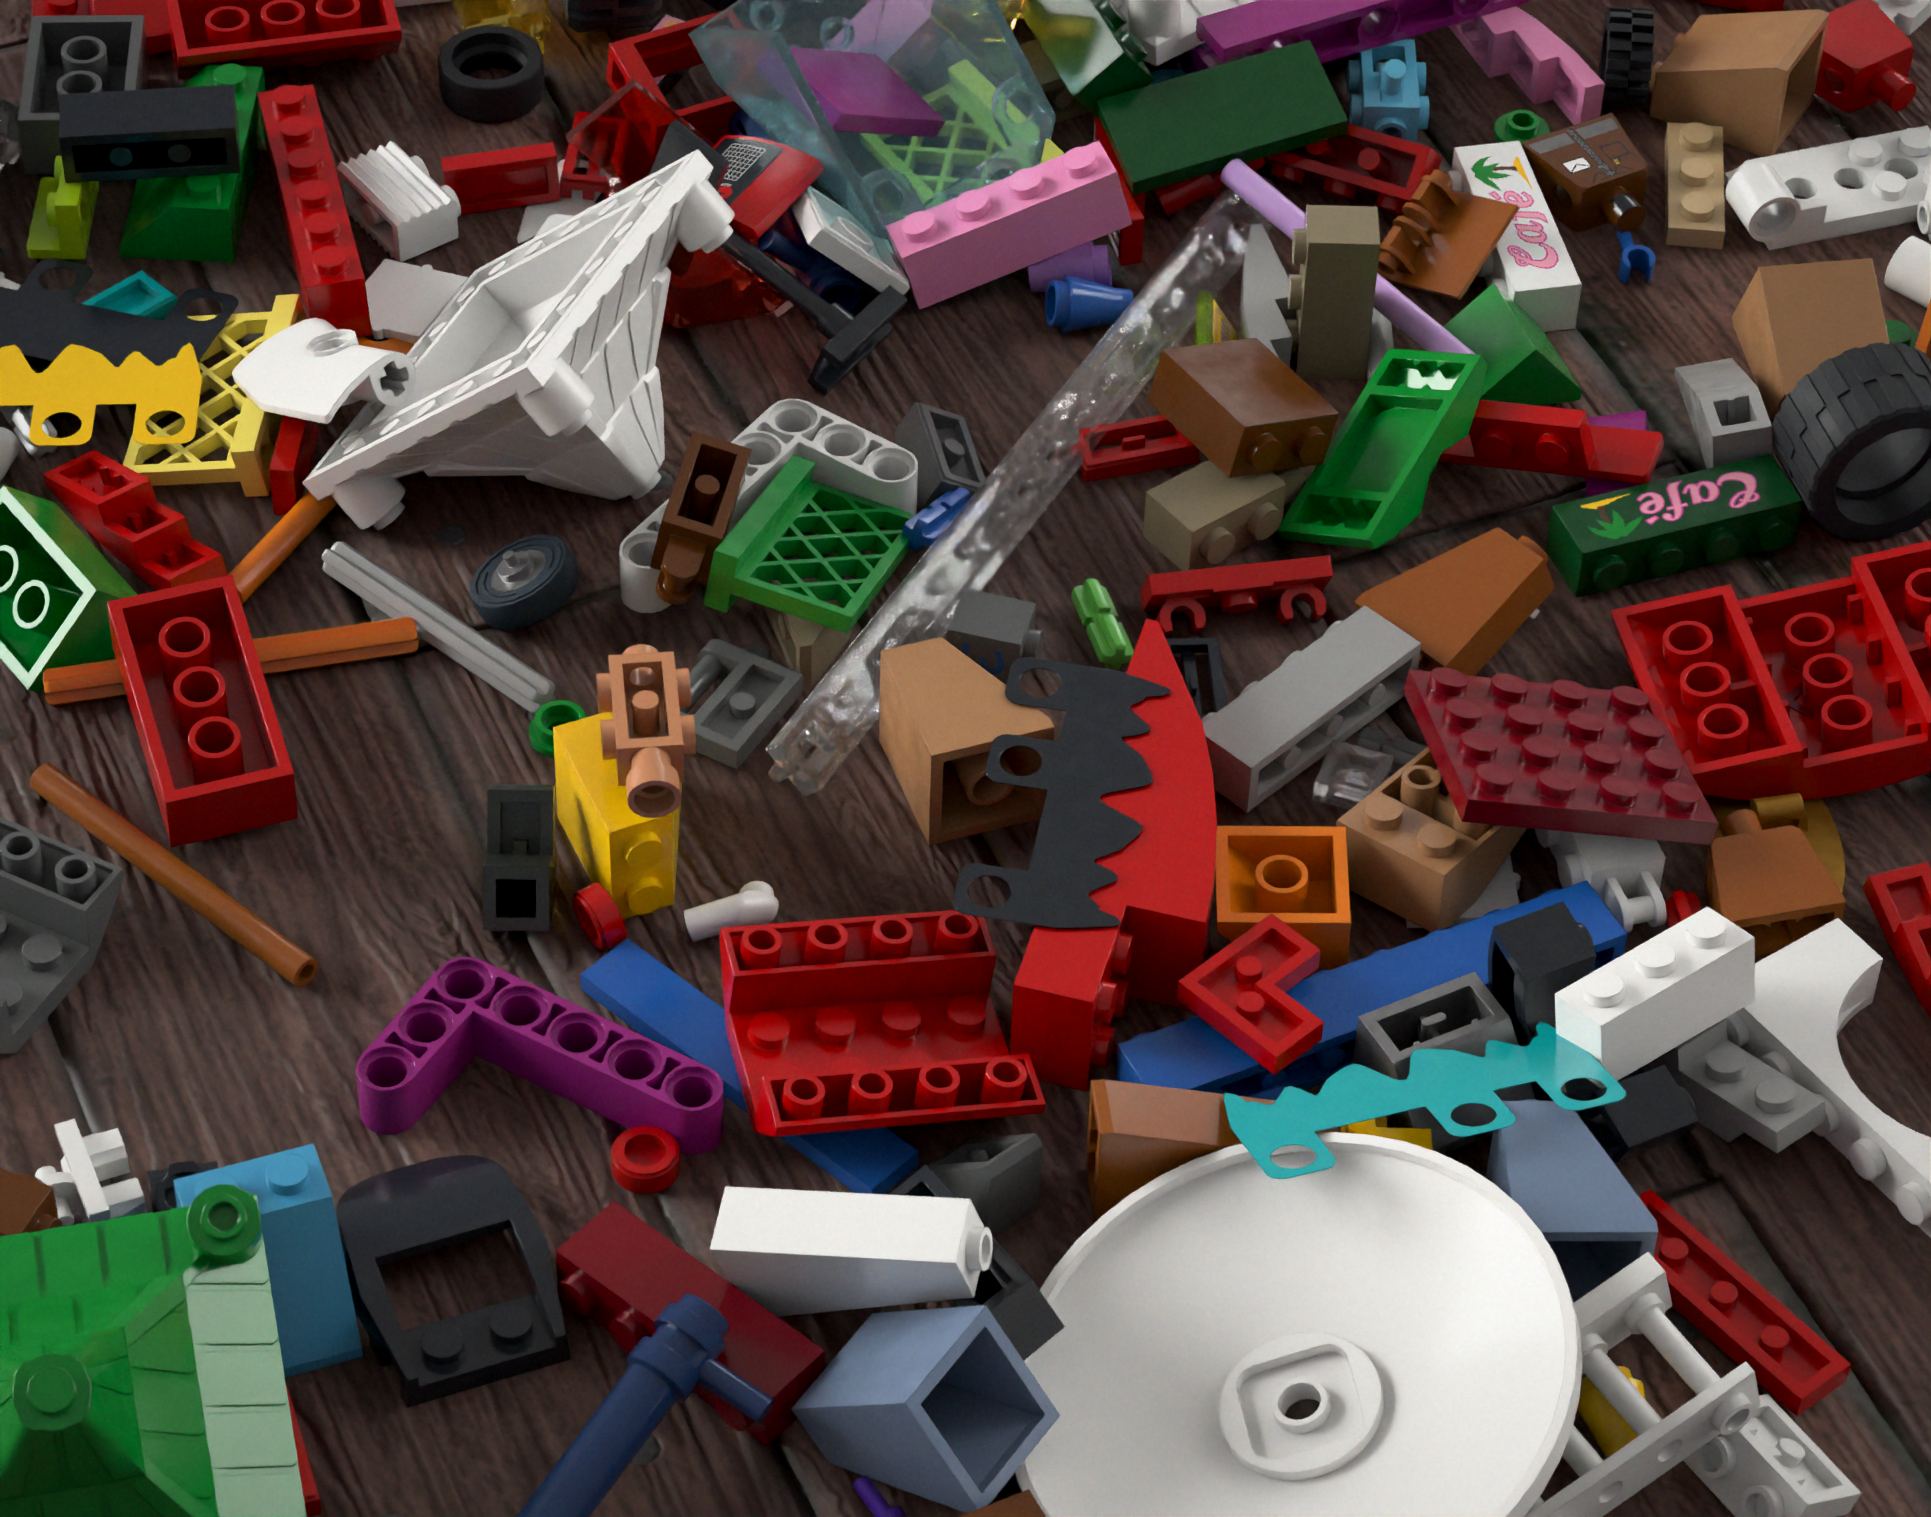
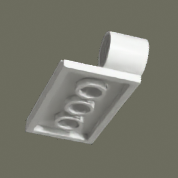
M1928 126L1907 128L1896 132L1861 137L1854 140L1746 160L1738 168L1724 173L1725 196L1752 238L1764 242L1769 250L1917 221L1918 204L1920 201L1925 200L1928 181L1931 179V130ZM1842 185L1853 186L1857 189H1848L1842 187ZM1793 195L1803 196L1807 199H1797Z

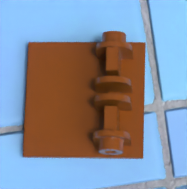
M1435 169L1431 175H1424L1421 178L1420 185L1411 197L1415 204L1411 202L1404 204L1402 212L1406 217L1397 216L1393 221V227L1383 242L1380 243L1379 269L1377 273L1390 283L1461 300L1520 208L1515 204L1451 190L1450 186L1453 183L1451 177L1443 171Z

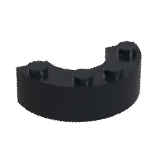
M1563 901L1496 925L1491 933L1488 948L1489 990L1509 1015L1519 1046L1530 1045L1532 1039L1538 1036L1536 1025L1540 1021L1556 1028L1555 993L1594 971L1597 955L1592 937L1582 923L1575 921ZM1665 1065L1644 1073L1636 1070L1617 1081L1626 1091V1097L1623 1100L1576 1111L1614 1164L1688 1135L1699 1122L1695 1103L1690 1093L1684 1087L1677 1085ZM1587 1078L1570 1080L1561 1087V1092L1566 1097L1579 1101L1600 1098L1607 1091L1606 1087L1601 1089ZM1536 1081L1531 1082L1536 1100L1553 1101Z

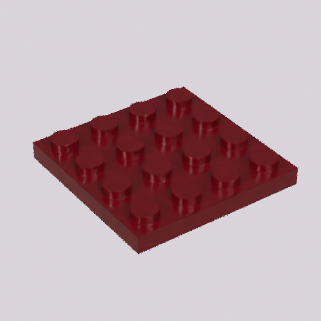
M1444 667L1435 668L1431 672L1409 669L1403 692L1462 822L1712 845L1718 822L1665 723L1653 716L1648 707L1649 697L1641 690L1629 686H1616L1612 690L1588 688L1570 680H1556L1552 684L1528 682L1510 674H1496L1492 678L1469 676L1457 670Z

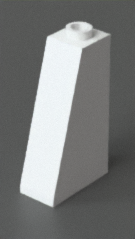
M725 1186L710 1251L732 1285L778 1317L974 1298L980 1271H986L990 1266L993 1241L990 1229L984 1227L971 1200L966 1198Z

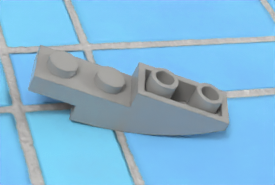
M1726 1018L1640 1068L1643 1072L1665 1065L1677 1085L1684 1087L1690 1093L1695 1103L1699 1122L1728 1143L1741 1134L1746 1133L1775 1153H1779L1826 1122L1825 1100L1727 1040Z

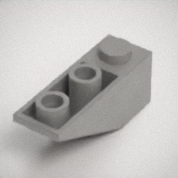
M1733 358L1675 368V376L1707 469L1768 454L1772 456V425L1759 388Z

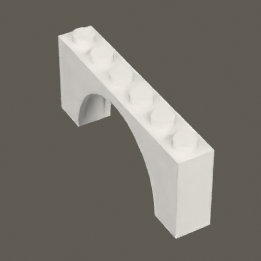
M1836 918L1755 963V1001L1726 1017L1727 1040L1825 1100L1826 1122L1813 1131L1820 1136H1824L1851 1162L1855 1171L1862 1178L1870 1180L1898 1207L1900 1213L1908 1222L1920 1227L1931 1238V1137L1898 1123L1871 1103L1851 1079L1839 1052L1837 1036L1841 1029L1860 1010L1873 1002L1883 958L1839 918Z

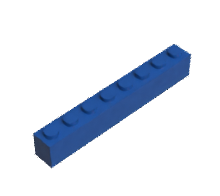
M1587 880L1563 889H1553L1535 899L1506 909L1492 910L1475 920L1449 929L1435 930L1423 938L1389 950L1375 951L1366 958L1332 970L1318 971L1300 981L1285 993L1324 1022L1322 1040L1276 1075L1263 1067L1198 1015H1195L1189 1020L1155 1032L1138 1034L1129 1041L1118 1044L1115 1081L1220 1094L1230 1093L1244 1097L1277 1085L1283 1087L1293 1086L1305 1091L1324 1084L1327 1078L1343 1067L1352 1064L1358 1016L1472 972L1477 974L1489 990L1488 948L1493 927L1563 901L1575 921L1582 923L1592 937L1597 955L1594 971L1624 954L1627 932Z

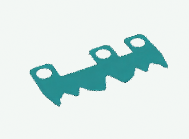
M1540 1021L1536 1025L1538 1036L1532 1039L1530 1045L1519 1046L1490 1040L1485 1046V1057L1456 1050L1416 1049L1411 1053L1409 1075L1405 1080L1388 1077L1363 1065L1351 1064L1327 1078L1318 1095H1313L1300 1088L1288 1086L1284 1087L1277 1100L1271 1105L1247 1102L1241 1097L1230 1093H1225L1224 1103L1230 1128L1265 1174L1274 1179H1288L1327 1170L1335 1165L1336 1159L1315 1132L1426 1107L1449 1134L1457 1137H1468L1507 1128L1515 1123V1115L1494 1093L1496 1090L1536 1081L1560 1108L1568 1111H1580L1621 1101L1626 1097V1091L1591 1053L1556 1034V1028ZM1588 1078L1603 1083L1607 1091L1600 1098L1579 1101L1566 1097L1561 1092V1087L1570 1080ZM1482 1104L1491 1107L1496 1112V1118L1491 1123L1483 1126H1464L1452 1120L1451 1112L1461 1105ZM1289 1145L1305 1146L1316 1153V1159L1312 1164L1294 1169L1275 1165L1271 1161L1270 1156L1276 1149Z

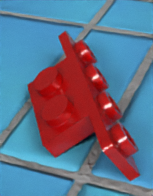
M1479 400L1468 436L1443 451L1439 462L1645 484L1650 481L1663 449L1664 441L1660 432L1589 425L1586 410Z

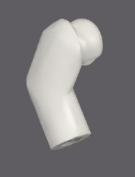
M751 881L745 884L738 894L685 910L684 918L688 932L695 942L719 935L722 927L769 924L776 917L779 903L774 897L773 888L768 883Z

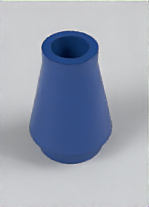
M1064 275L1062 280H1050L1045 295L1046 322L1048 326L1060 327L1063 333L1116 323L1129 324L1133 316L1134 299L1131 289H1119L1069 275Z

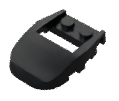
M458 1155L431 1159L372 1176L352 1186L341 1196L337 1204L336 1217L355 1315L358 1316L369 1335V1346L381 1366L393 1364L401 1376V1399L407 1408L571 1360L548 1242L524 1198L500 1164L489 1158L475 1155ZM511 1228L534 1283V1293L401 1331L378 1269L379 1265Z

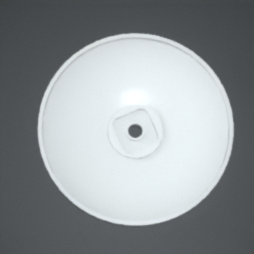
M1342 1132L1316 1133L1335 1157V1165L1327 1170L1288 1179H1274L1267 1176L1243 1144L1230 1146L1193 1159L1155 1178L1128 1195L1102 1215L1075 1241L1042 1285L1040 1292L1065 1327L1025 1359L1024 1362L1060 1414V1417L1016 1470L1015 1475L1022 1492L1030 1490L1046 1517H1525L1542 1494L1560 1462L1573 1428L1580 1398L1582 1376L1580 1330L1570 1290L1556 1255L1536 1224L1497 1185L1462 1163L1436 1151L1405 1141L1367 1134ZM1289 1145L1273 1151L1270 1159L1275 1165L1283 1168H1302L1315 1161L1316 1153L1305 1146ZM1312 1399L1320 1403L1318 1409L1307 1418L1294 1420L1285 1417L1287 1409L1299 1400Z

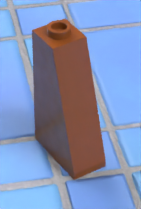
M1106 1079L1091 1080L1085 1172L1094 1223L1128 1195L1160 1175L1193 1159L1230 1146L1242 1144L1230 1128L1224 1103L1225 1094ZM1239 1096L1247 1102H1259L1266 1105L1274 1104L1276 1101ZM1336 1127V1128H1331V1129H1327V1130H1323V1131H1318V1132H1315V1133H1320V1132H1339V1131H1338V1127Z

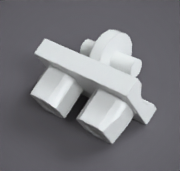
M75 1119L54 1124L57 1138L64 1153L61 1160L63 1172H56L52 1166H44L37 1170L35 1177L54 1188L58 1217L62 1221L63 1226L73 1225V1216L77 1212L82 1223H93L147 1213L145 1197L136 1177L108 1186H100L99 1181L130 1173L127 1153L118 1128L82 1137Z

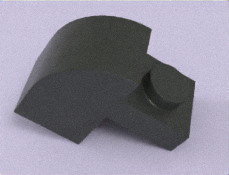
M489 784L487 856L483 864V930L547 932L550 930L556 886L555 785Z

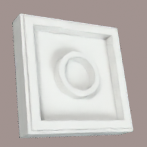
M811 186L792 203L790 207L808 245L881 293L889 285L902 295L910 288L909 281L885 235Z

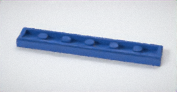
M628 938L580 974L581 990L644 1037L713 1069L723 1081V1095L748 1113L726 1034L724 1008ZM886 1127L779 1136L854 1193L885 1194L918 1167L919 1151Z

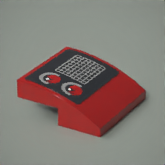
M724 135L712 147L730 161L718 193L735 212V216L729 224L747 239H759L825 170L820 160L790 146L762 138Z

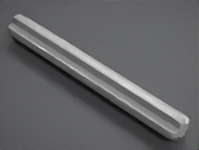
M336 541L331 549H325L321 556L324 561L322 569L326 574L391 618H413L419 637L532 714H536L537 710L544 704L555 701V685L553 682L347 543Z

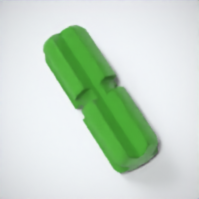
M1086 579L1083 585L1073 588L1071 599L1083 626H1087L1086 633L1098 660L1104 663L1107 669L1119 670L1122 664L1131 661L1134 649L1122 622H1118V614L1107 589L1101 586L1097 579Z

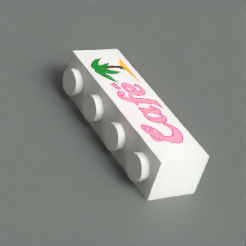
M1520 141L1454 147L1452 170L1445 172L1453 180L1450 186L1451 190L1515 204L1520 208L1477 276H1484L1488 287L1492 283L1498 286L1533 318L1544 332L1575 329L1582 284Z

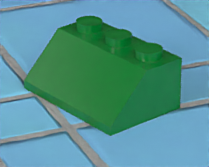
M3 485L0 489V658L27 690L37 693L44 689L43 672L47 669L105 661L114 657L107 602L138 594L56 503Z

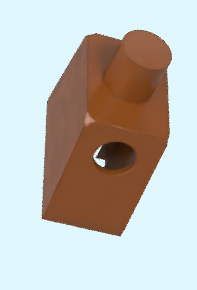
M1747 809L1734 811L1722 819L1719 827L1723 837L1715 838L1712 845L1708 846L1703 874L1706 903L1709 908L1755 937V956L1775 953L1836 918L1842 921L1846 903L1843 894L1800 828L1789 825L1762 830L1756 813Z

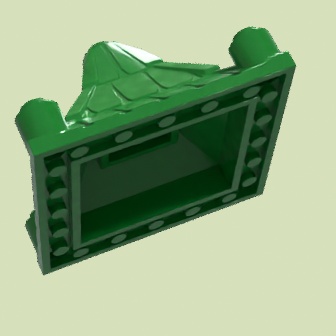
M218 1184L204 1189L193 1199L191 1206L112 1218L93 1223L87 1222L31 1233L25 1232L0 1236V1517H307L257 1193L249 1194L246 1190L235 1185Z

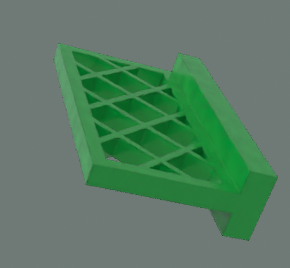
M793 455L715 549L703 605L726 613L738 597L848 634L911 549L908 547L910 539L902 534L905 522L915 515L812 481L816 462ZM818 506H821V507H824V508H827V509H830V510H833V511L823 512ZM877 527H884L890 530L880 531ZM855 529L857 532L841 533L840 530ZM817 531L819 535L804 536L801 532ZM874 550L876 554L861 555L858 551ZM836 553L839 557L823 558L820 554ZM783 556H798L800 559H799V560H784L782 557H783ZM856 575L858 579L842 580L840 576ZM817 578L820 582L804 583L801 579ZM778 580L781 585H773L764 581ZM837 600L843 608L824 601Z

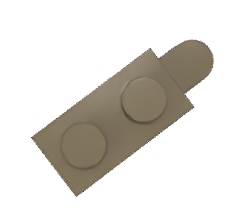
M1207 460L1146 491L1143 537L1182 571L1204 569L1212 564H1218L1229 555L1258 540H1264L1273 535L1283 520L1284 505L1297 498L1307 482V477L1298 468L1228 478L1215 464Z

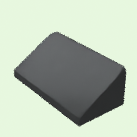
M915 402L895 429L894 437L897 445L914 454L918 461L917 507L921 510L927 509L932 502L947 491L954 492L959 487L971 492L969 500L974 504L987 503L991 498V494L965 418L921 402Z

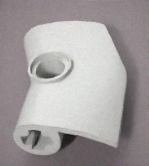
M319 318L305 319L278 332L255 348L232 371L234 382L261 410L322 424L330 423L340 406L355 403L359 400L389 406L400 405L410 397L416 381L415 367L411 359L404 353L359 345L355 331L350 329L337 330L329 322Z

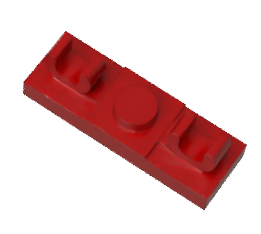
M1330 555L1149 574L1140 590L1143 612L1160 610L1156 621L1159 622L1165 638H1168L1173 631L1171 615L1173 613L1180 612L1187 615L1191 621L1192 634L1195 635L1200 634L1205 626L1206 614L1204 608L1221 606L1222 612L1226 614L1243 613L1256 609L1258 602H1263L1265 598L1280 597L1276 605V615L1281 625H1287L1293 619L1291 602L1297 599L1308 603L1313 622L1320 621L1326 611V600L1322 592L1332 579L1333 570Z

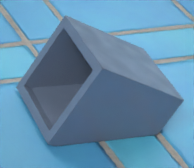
M1535 1099L1502 1101L1515 1115L1516 1121L1510 1127L1493 1131L1486 1179L1497 1185L1513 1199L1540 1229L1557 1257L1567 1281L1573 1303L1645 1253L1649 1252L1653 1257L1658 1235L1655 1218L1576 1111L1564 1110L1554 1101H1539Z
M986 1305L872 1313L791 1408L829 1464L863 1476L867 1475L876 1481L965 1513L985 1507L992 1502L1060 1417V1414Z

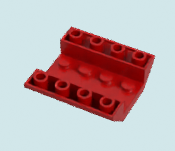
M957 910L721 928L719 938L726 1034L753 1132L779 1137L1044 1113L1046 1103L1030 1054H1009L989 993L997 955L984 917L965 915Z

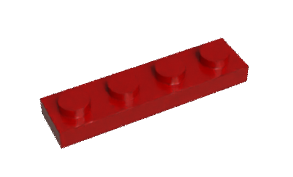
M1651 1189L1638 1196L1657 1222L1658 1235L1653 1258L1666 1271L1672 1306L1739 1366L1747 1362L1755 1371L1756 1381L1794 1415L1799 1416L1847 1381L1851 1364Z

